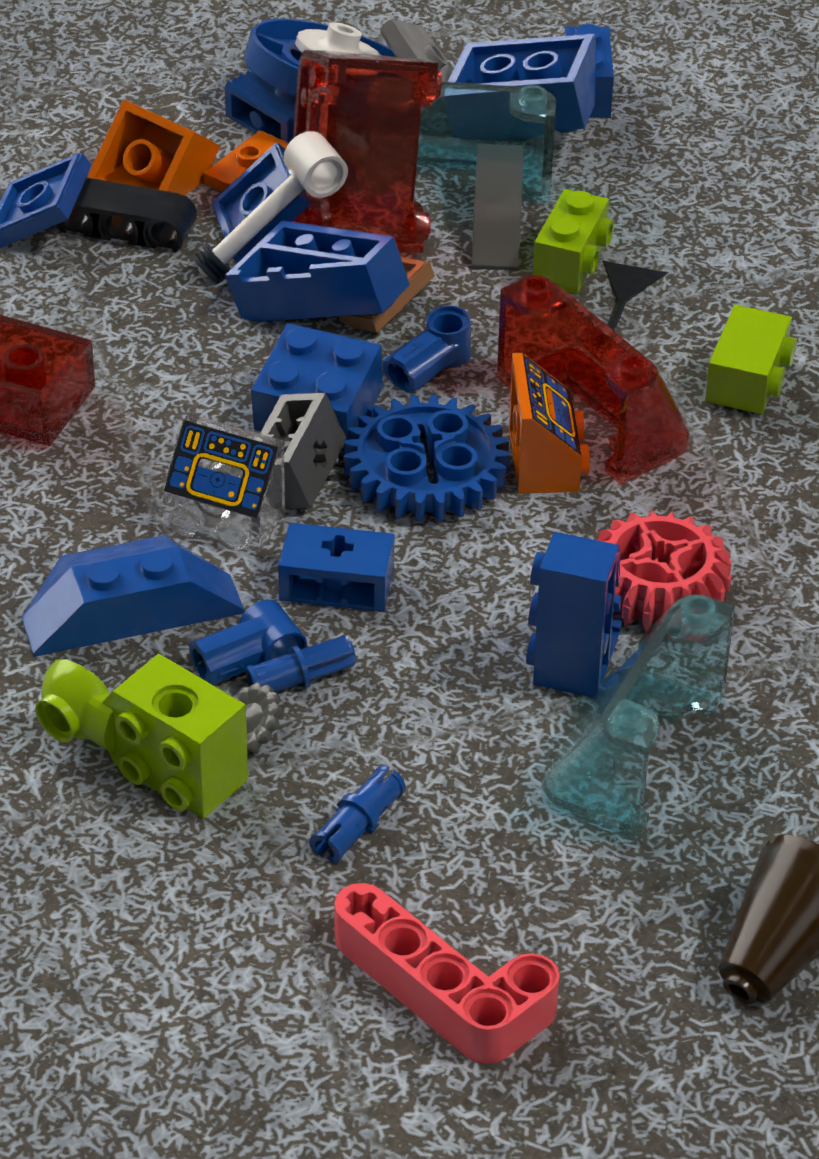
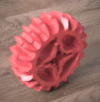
M651 509L647 517H640L631 512L626 522L613 520L609 529L599 531L597 541L619 545L621 580L619 587L615 586V595L621 596L620 612L613 611V616L622 612L621 617L625 627L633 623L635 619L642 620L645 633L651 628L652 623H662V628L668 634L673 626V622L678 621L682 627L689 631L694 618L707 623L712 611H720L724 598H726L727 592L730 590L732 563L730 552L725 550L723 538L713 536L710 525L696 527L693 516L681 520L675 518L673 511L668 516H657Z

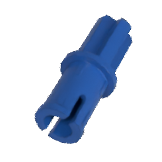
M340 636L301 650L298 646L290 647L289 654L253 666H246L245 674L249 686L255 682L262 686L269 685L274 689V692L299 684L307 688L310 687L311 680L353 667L356 664V655L348 637Z

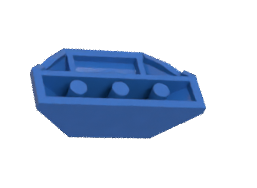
M166 535L62 555L23 614L22 622L33 656L36 657L243 614L245 610L230 574Z

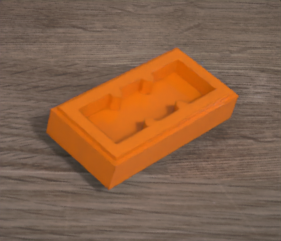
M259 130L203 173L204 184L223 192L273 144L277 142L286 149L289 143Z

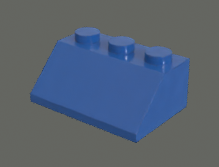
M582 34L466 43L443 90L455 136L487 138L495 134L511 133L526 136L543 131L571 133L578 129H585L595 105V35Z

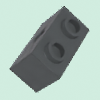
M326 393L281 395L256 441L278 447L262 501L265 506L277 509L312 508L344 446V440H347Z

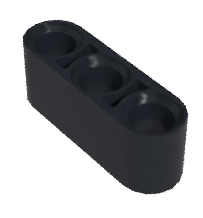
M86 178L69 219L57 224L56 227L62 233L67 231L84 233V237L107 241L113 238L129 241L127 244L153 249L156 246L173 249L172 252L176 253L183 246L197 219L198 213L193 202L186 196L178 193Z

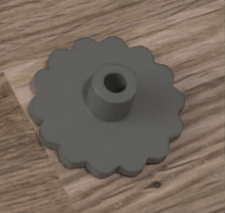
M256 682L250 687H242L236 695L232 696L246 704L247 753L249 751L257 752L262 744H266L271 740L272 732L279 727L278 718L282 714V707L279 706L281 700L279 694L274 692L271 686H262Z

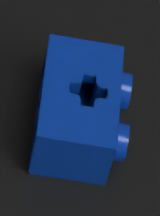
M289 522L278 564L279 601L385 612L394 572L395 534Z

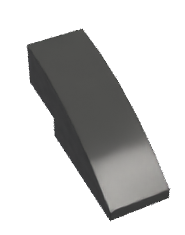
M477 145L471 269L519 271L524 145Z

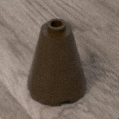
M789 834L778 835L773 843L768 841L761 849L718 970L724 980L723 987L732 997L746 1004H752L755 1000L761 1003L769 1002L819 956V844L804 837Z

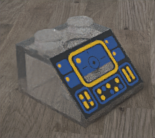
M187 414L182 422L162 491L164 526L172 528L182 536L190 537L196 535L220 542L221 545L229 550L238 551L243 549L260 554L285 517L284 441Z

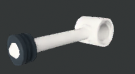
M308 131L292 139L284 152V163L291 175L214 249L205 243L202 246L204 252L199 250L200 255L197 253L192 255L193 260L198 265L199 272L204 277H210L215 283L219 284L222 281L219 276L225 277L223 272L228 273L231 270L227 262L304 189L313 197L324 198L334 194L343 186L348 175L347 164L323 135L318 132Z

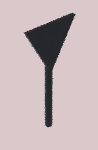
M602 261L617 302L596 349L595 356L598 359L603 358L626 302L665 276L668 272Z

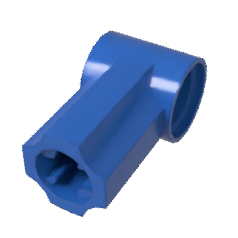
M451 305L433 309L427 315L426 329L383 360V373L390 382L405 392H415L446 367L453 368L466 364L471 358V320L468 312L463 308Z
M267 599L251 605L243 613L239 624L189 643V654L200 677L213 685L245 672L246 666H253L289 654L290 647L298 646L300 650L307 648V640L280 604L275 600Z

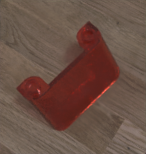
M325 50L303 51L298 66L293 139L299 134L308 131L320 133L345 161L348 167V175L343 186L328 197L316 198L305 190L311 205L292 222L394 236L399 253H423L424 240H427L430 235L431 220L428 212H424L422 205L414 200L421 108L430 107L434 99L440 97L442 91V75L438 70V62L424 59Z
M539 275L528 276L500 289L497 379L510 390L512 353H523L618 430V433L609 439V449L614 453L606 460L605 472L620 485L680 457L687 451L690 442L689 427L657 367L648 358L556 283L546 277Z

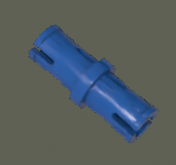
M381 765L374 770L370 778L355 793L344 795L337 803L336 813L318 832L310 837L309 844L312 851L322 856L331 847L333 852L326 859L335 864L339 863L343 855L365 832L372 834L378 828L380 816L398 797L404 794L406 786L400 774L394 770L383 782L382 779L389 773L390 767Z

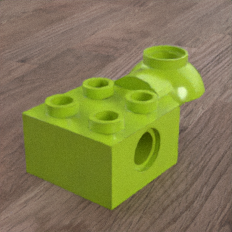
M158 653L111 693L108 692L107 687L99 677L73 661L59 659L55 660L48 667L42 683V699L35 706L37 719L45 731L55 740L62 743L69 742L75 738L78 740H91L108 750L114 764L119 767L121 773L128 781L136 785L144 782L159 791L165 801L175 810L184 811L188 809L204 819L248 781L246 704Z

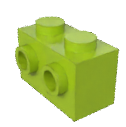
M563 190L534 242L532 284L574 294L579 293L588 274L595 272L600 251L603 247L609 246L613 235L614 220L608 218V198L591 195L585 191Z
M734 304L709 361L705 402L763 415L770 396L779 397L785 376V368L783 366L791 367L794 360L797 338L790 337L792 317Z

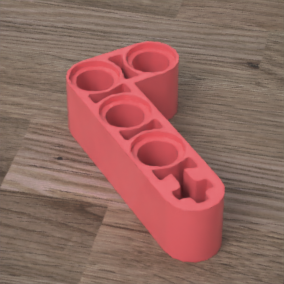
M365 883L351 884L337 894L334 902V938L336 946L341 953L472 1061L492 1064L506 1059L548 1027L555 1019L558 1006L560 975L558 967L549 958L533 953L522 954L510 960L488 977L376 886Z

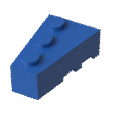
M281 221L225 275L240 317L257 322L383 313L410 286L394 236Z
M553 532L546 553H536L532 565L530 583L531 585L539 586L538 593L535 592L532 598L528 616V625L536 626V633L533 632L530 637L526 654V664L534 666L533 685L593 698L598 697L622 628V621L613 619V611L620 612L621 596L615 595V586L619 587L621 580L619 545Z

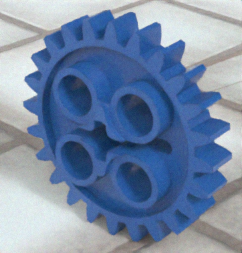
M411 395L409 405H403L394 398L391 399L390 410L387 411L375 405L373 406V418L360 415L358 417V427L349 428V440H344L345 476H350L351 489H361V500L363 502L376 498V510L379 512L394 506L396 518H401L407 511H414L416 521L420 522L426 512H433L438 521H443L444 511L451 510L458 517H464V505L467 504L474 509L480 510L482 509V497L494 500L497 487H505L506 474H509L510 467L509 439L502 437V425L491 426V414L487 413L475 417L476 405L474 404L461 410L457 408V398H452L446 405L439 404L437 395H432L428 403H421L416 395ZM420 431H423L426 436L427 456L429 464L433 467L435 484L430 483L428 480L425 448L420 443Z

